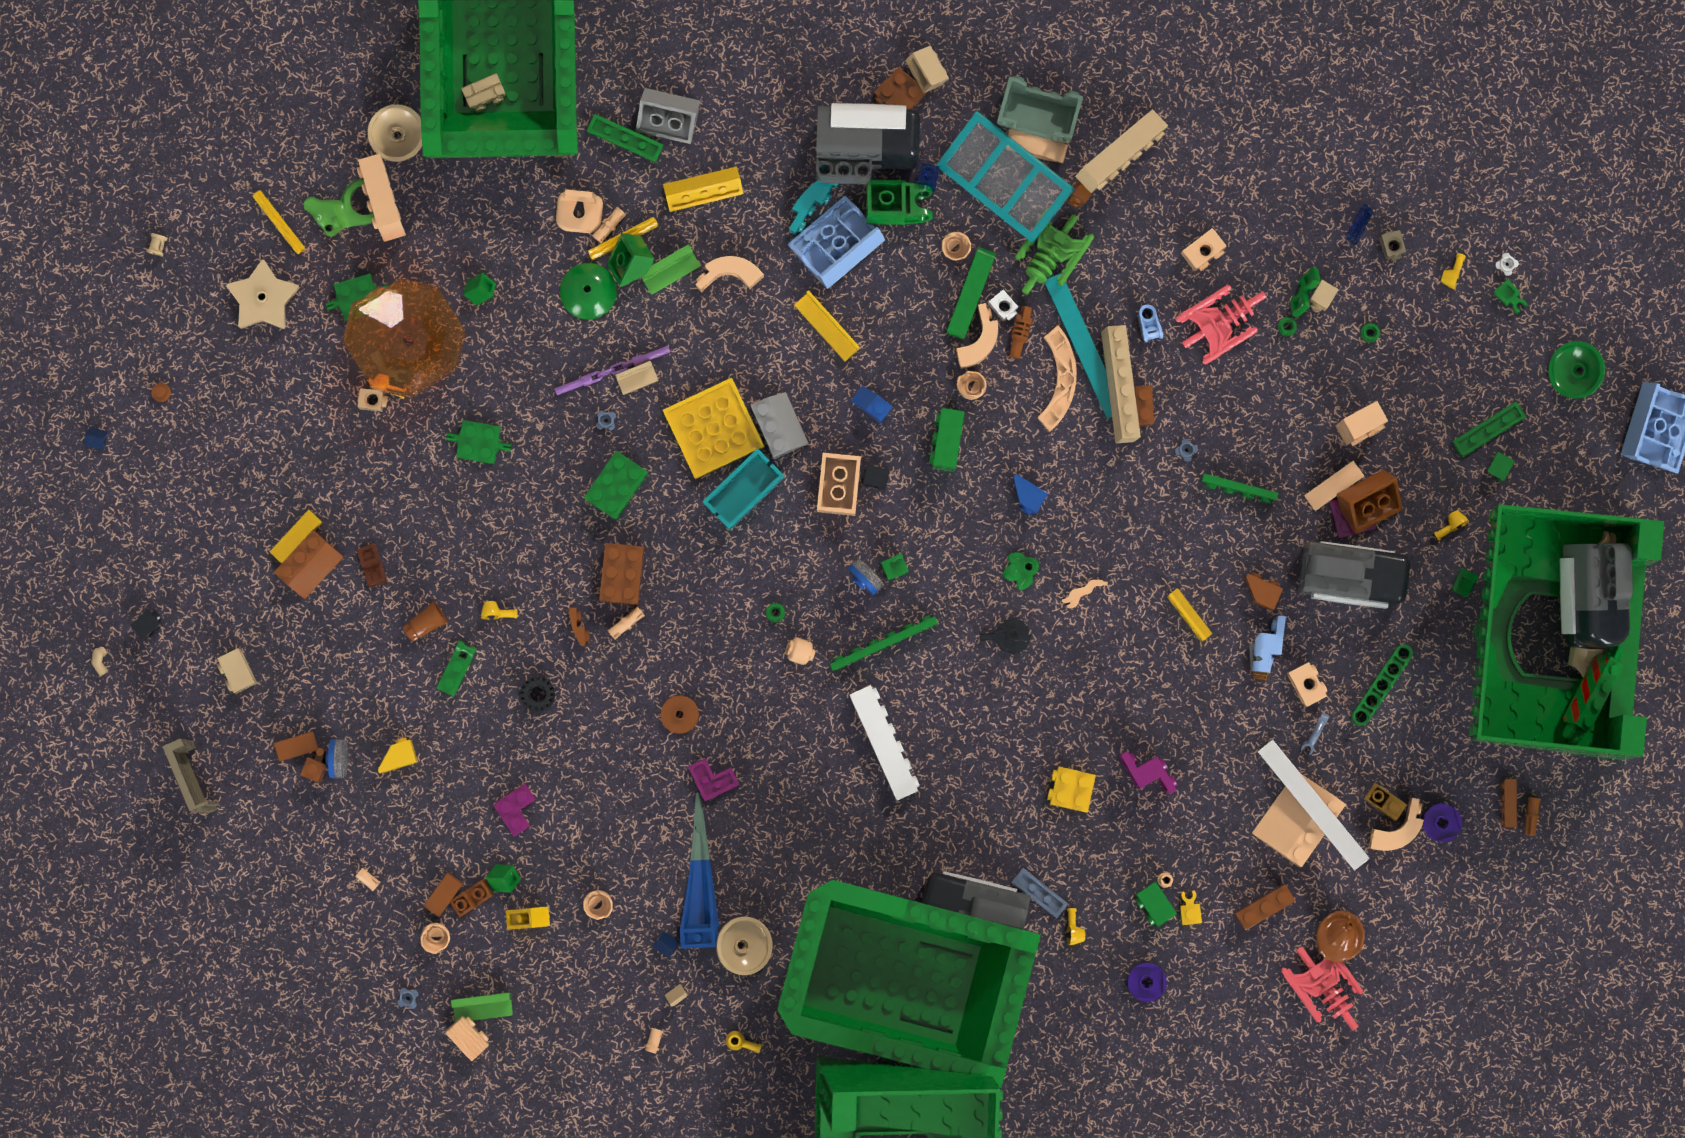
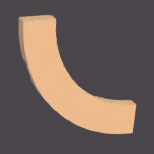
M1059 325L1044 337L1052 350L1057 366V383L1054 395L1047 408L1037 417L1049 432L1058 425L1067 412L1076 386L1075 358L1071 345Z

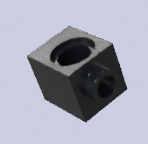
M867 465V469L862 470L860 480L864 481V486H874L873 488L886 490L890 470Z
M146 610L130 626L143 640H147L155 633L154 630H158L163 624L160 622L162 618L156 611Z

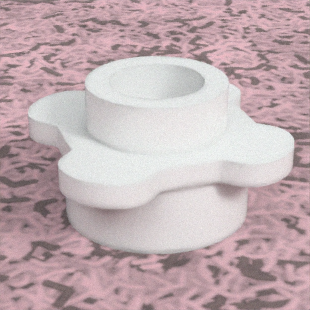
M1504 253L1502 259L1496 262V268L1501 269L1506 276L1511 275L1512 270L1519 265L1518 261L1510 256L1509 253Z

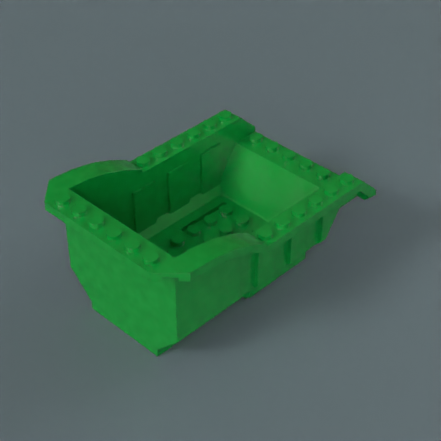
M418 0L423 157L466 158L567 156L578 154L574 0ZM497 73L506 94L503 97L504 101L496 105L493 102L486 105L487 108L478 113L475 110L471 111L461 88Z
M831 880L807 895L778 1012L792 1035L925 1069L991 1076L995 1079L996 1083H999V1087L1002 1088L1041 934Z

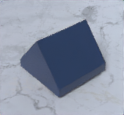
M89 427L85 434V446L104 450L108 431Z
M664 931L653 947L669 958L680 942Z

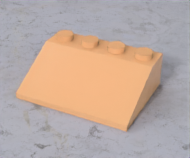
M1302 775L1337 818L1346 804ZM1286 786L1252 832L1253 835L1298 867L1304 865L1325 835Z

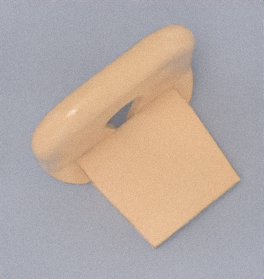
M566 189L558 197L557 225L562 230L570 232H595L601 225L603 201L601 197L593 192ZM578 201L584 204L585 214L582 218H576L573 213Z

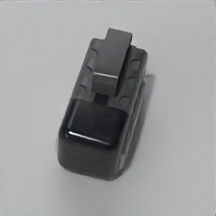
M832 103L831 106H818L816 177L819 182L863 185L871 180L872 168L910 170L917 166L919 162L920 115L916 110L906 109V105ZM826 169L829 173L824 175L820 171ZM841 170H846L849 173L846 175H841L839 172ZM864 170L868 174L865 176H861L858 173Z
M1309 541L1303 548L1298 593L1311 595V599L1386 609L1388 606L1398 605L1406 599L1411 563L1406 555L1397 554L1394 551L1322 541L1319 543Z
M943 871V874L933 873L927 878L921 903L1024 930L1031 895L1019 893L1017 889Z

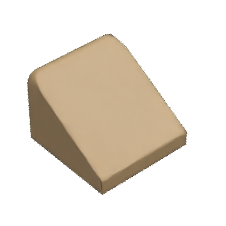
M679 984L665 994V997L672 1007L686 998L688 994Z

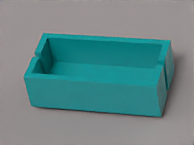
M758 448L702 501L714 516L719 514L717 516L718 520L729 531L785 478L773 463L770 465V468L767 466L770 464V460Z

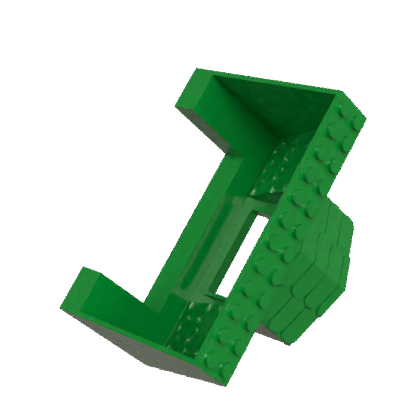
M1498 504L1489 512L1488 522H1491V529L1487 532V542H1490L1489 549H1486L1485 561H1488V565L1483 573L1486 587L1482 589L1481 600H1484V606L1480 608V614L1473 627L1477 644L1476 658H1479L1478 666H1475L1474 670L1477 684L1473 686L1472 697H1475V704L1471 706L1470 713L1473 717V724L1469 726V736H1472L1471 741L1616 760L1644 757L1647 717L1633 716L1645 572L1647 566L1661 560L1664 521ZM1607 531L1609 532V537L1611 533L1616 535V543H1628L1632 551L1633 592L1629 599L1630 630L1625 641L1618 645L1623 649L1619 662L1623 665V668L1590 733H1585L1580 743L1574 745L1570 741L1571 738L1565 739L1562 736L1566 726L1563 717L1583 679L1524 673L1513 653L1511 630L1517 611L1530 595L1560 598V558H1563V545L1598 544L1603 538V532Z
M816 1057L815 1138H859V1136L906 1134H925L928 1138H1002L999 1121H1002L1003 1117L1002 1109H1000V1102L1003 1101V1090L999 1088V1083H996L995 1079L991 1076Z

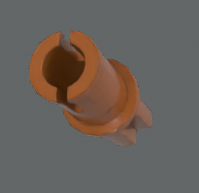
M1528 797L1527 813L1524 814L1526 816L1524 834L1527 836H1535L1537 819L1540 818L1538 812L1541 799Z

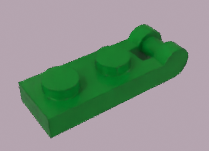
M461 640L458 642L436 689L453 697L455 696L477 651L476 647H469ZM461 651L467 654L466 659L459 657Z

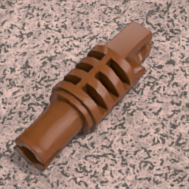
M1023 306L1020 315H1016L1011 334V340H1013L1009 353L1011 358L1020 359L1023 344L1028 340L1033 320L1030 318L1031 307Z

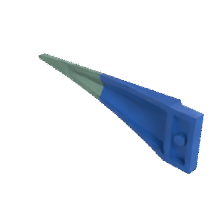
M699 792L696 793L691 860L680 926L681 949L716 947L719 920L702 800Z

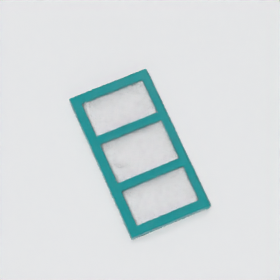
M978 111L974 113L936 165L1032 243L1039 237L1075 189Z

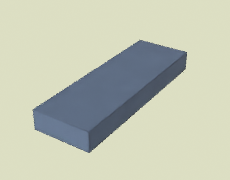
M1024 868L1021 869L1011 882L1023 893L1031 895L1033 901L1056 919L1068 905L1066 901Z

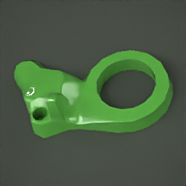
M362 178L352 181L346 187L340 201L319 200L315 197H308L304 201V209L313 216L325 234L331 237L348 227L373 223L371 218L375 217L374 213L361 215L352 208L351 198L353 193L357 189L362 188V184H365ZM327 226H332L330 232L326 231Z

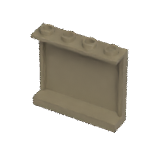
M180 738L162 746L189 811L200 814H209L216 811V806L220 805V803L205 801L186 755V752L196 748L194 741Z

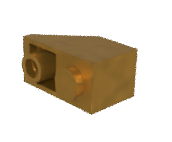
M1376 783L1373 784L1364 798L1375 809L1393 821H1397L1407 806L1403 801Z

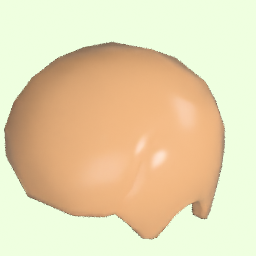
M952 232L944 237L942 251L951 260L965 259L971 251V242L964 233ZM959 244V249L957 251H951L955 246Z
M967 371L958 377L956 385L959 393L965 399L975 400L985 393L987 383L984 376L980 373ZM975 382L971 391H969V384Z
M595 890L586 895L583 901V908L589 917L599 920L610 915L613 910V901L605 891ZM602 901V906L599 909H594Z
M439 923L427 925L420 935L421 946L425 951L437 954L448 946L450 941L449 930ZM432 937H441V939L434 940Z

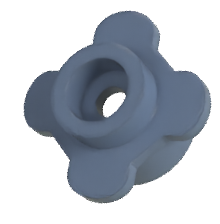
M599 411L596 427L599 430L603 428L610 431L614 430L616 414L614 412Z
M1183 439L1180 447L1175 449V453L1181 455L1186 462H1189L1192 459V455L1198 452V447L1190 443L1188 439Z
M402 988L399 992L401 995L400 1000L397 1002L398 1005L414 1009L417 1005L416 997L419 995L418 991H409L406 988Z

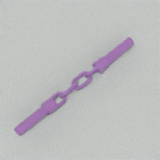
M665 346L647 354L632 357L631 361L619 362L602 372L595 371L584 375L578 380L554 388L557 395H560L583 385L585 387L600 381L603 376L610 373L614 375L626 371L628 366L632 365L631 363L636 367L644 364V362L670 353L669 347ZM622 365L624 369L615 372L614 367ZM597 374L599 378L593 380L592 376Z

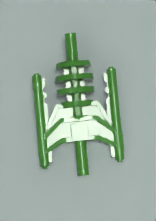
M1049 208L1045 210V212L1042 214L1038 222L1041 220V218L1044 216V214L1047 212ZM1072 214L1061 231L1054 228L1049 222L1039 235L1037 249L1040 250V253L1034 255V259H1031L1029 262L1030 267L1026 268V274L1030 278L1022 289L1024 294L1028 295L1036 282L1043 284L1047 281L1046 277H1050L1052 275L1051 270L1056 268L1055 262L1063 263L1070 259L1066 264V269L1062 270V275H1059L1056 279L1058 286H1063L1094 239L1093 234L1085 235L1083 240L1072 239L1068 236V233L1078 219L1077 216ZM1026 239L1016 254L1015 259L1017 261L1024 259L1025 253L1029 252V247L1033 246L1034 243Z

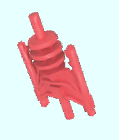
M1226 285L1181 313L1175 319L1177 322L1184 323L1190 319L1197 323L1201 329L1182 342L1184 347L1188 348L1203 337H1206L1210 352L1203 356L1202 363L1206 365L1257 333L1258 329L1250 326L1246 329V332H1241L1240 336H1235L1228 340L1233 332L1229 324L1234 322L1236 326H1239L1240 324L1237 319L1240 317L1246 322L1245 314L1247 313L1252 317L1254 313L1251 307L1267 298L1263 291L1248 301L1245 300L1243 295L1239 296L1241 301L1238 304L1235 299L1231 300L1234 306L1229 308L1226 303L1224 307L1227 311L1224 313L1218 307L1207 308L1214 304L1216 299L1220 300L1222 295L1226 296L1230 293L1231 286Z
M1303 947L1296 950L1309 970L1304 974L1295 975L1290 968L1288 970L1282 968L1281 972L1315 1021L1320 1023L1321 1016L1323 1015L1320 1011L1316 1010V1005L1312 1004L1308 994L1315 998L1324 994L1326 998L1321 1002L1323 1005L1327 1002L1330 1003L1331 1006L1326 1010L1330 1012L1334 1009L1335 1014L1332 1017L1336 1019L1342 1015L1352 1031L1359 1026L1348 1012L1353 1007V1004L1347 1005L1345 1002L1349 999V996L1341 997L1340 993L1344 990L1342 988L1338 990L1334 988L1340 981V972L1342 977L1348 980L1347 984L1352 986L1354 994L1358 993L1361 995L1363 993V989L1343 962H1331L1325 958L1315 965Z

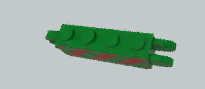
M1619 646L1609 647L1604 655L1598 654L1593 658L1563 717L1566 726L1562 736L1565 739L1571 738L1570 741L1574 745L1580 743L1585 733H1590L1623 668V665L1619 663L1623 649Z

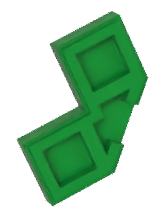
M1314 266L1300 278L1298 282L1299 290L1296 296H1292L1290 301L1292 315L1296 318L1310 307L1308 293L1321 283L1319 269Z

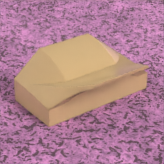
M1570 647L1568 665L1575 667L1584 677L1593 658L1598 654L1604 655L1607 648Z

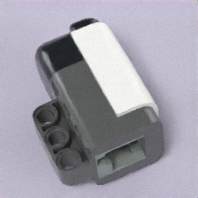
M1628 543L1563 545V558H1560L1561 630L1562 634H1565L1566 643L1572 648H1609L1618 646L1625 641L1630 630L1629 599L1633 592L1632 551Z

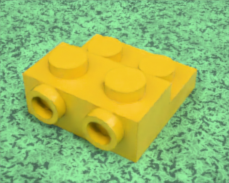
M1058 767L1057 770H1053L1051 781H1054V787L1049 789L1047 800H1051L1050 805L1088 813L1096 775Z

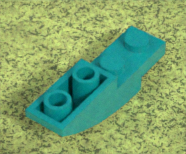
M818 180L813 183L792 208V212L796 213L797 216L790 226L789 232L794 235L798 231L801 233L807 224L804 222L808 215L811 217L816 209L814 204L816 203L821 207L823 203L827 204L832 196L830 191L833 186L837 188L839 184L821 183Z

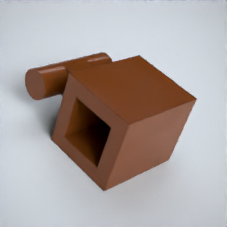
M318 748L314 759L307 757L300 775L321 783L328 766L322 763L326 750Z

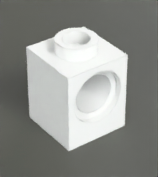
M1004 290L988 303L1002 321L1006 318L1009 321L1017 314L1018 306ZM1007 303L1010 309L1005 312L1001 311L999 305Z

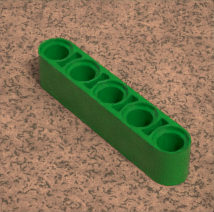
M978 247L946 334L965 339L996 253Z
M1400 645L1393 650L1352 711L1350 719L1354 725L1362 726L1369 722L1412 658L1413 651L1410 646ZM1401 648L1407 652L1405 659L1400 658L1398 655V651ZM1390 664H1393L1396 667V673L1394 675L1388 672V666ZM1379 680L1384 681L1386 684V688L1383 691L1377 688ZM1368 696L1374 697V706H1369L1366 703ZM1357 712L1364 714L1365 719L1363 722L1356 720L1355 715Z

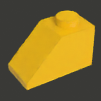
M406 737L395 740L396 744L391 745L378 769L379 773L418 763L412 740H407Z
M548 907L506 910L507 930L550 926Z

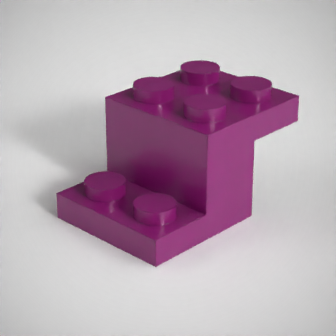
M1126 751L1118 756L1137 789H1141L1158 779L1166 795L1176 791L1175 786H1177V783L1172 775L1168 776L1166 772L1168 767L1162 758L1154 757L1136 767L1135 764L1138 762L1133 753L1129 754Z

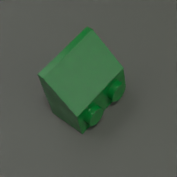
M621 233L607 265L619 286L623 287L647 274L653 264L654 257L641 236Z

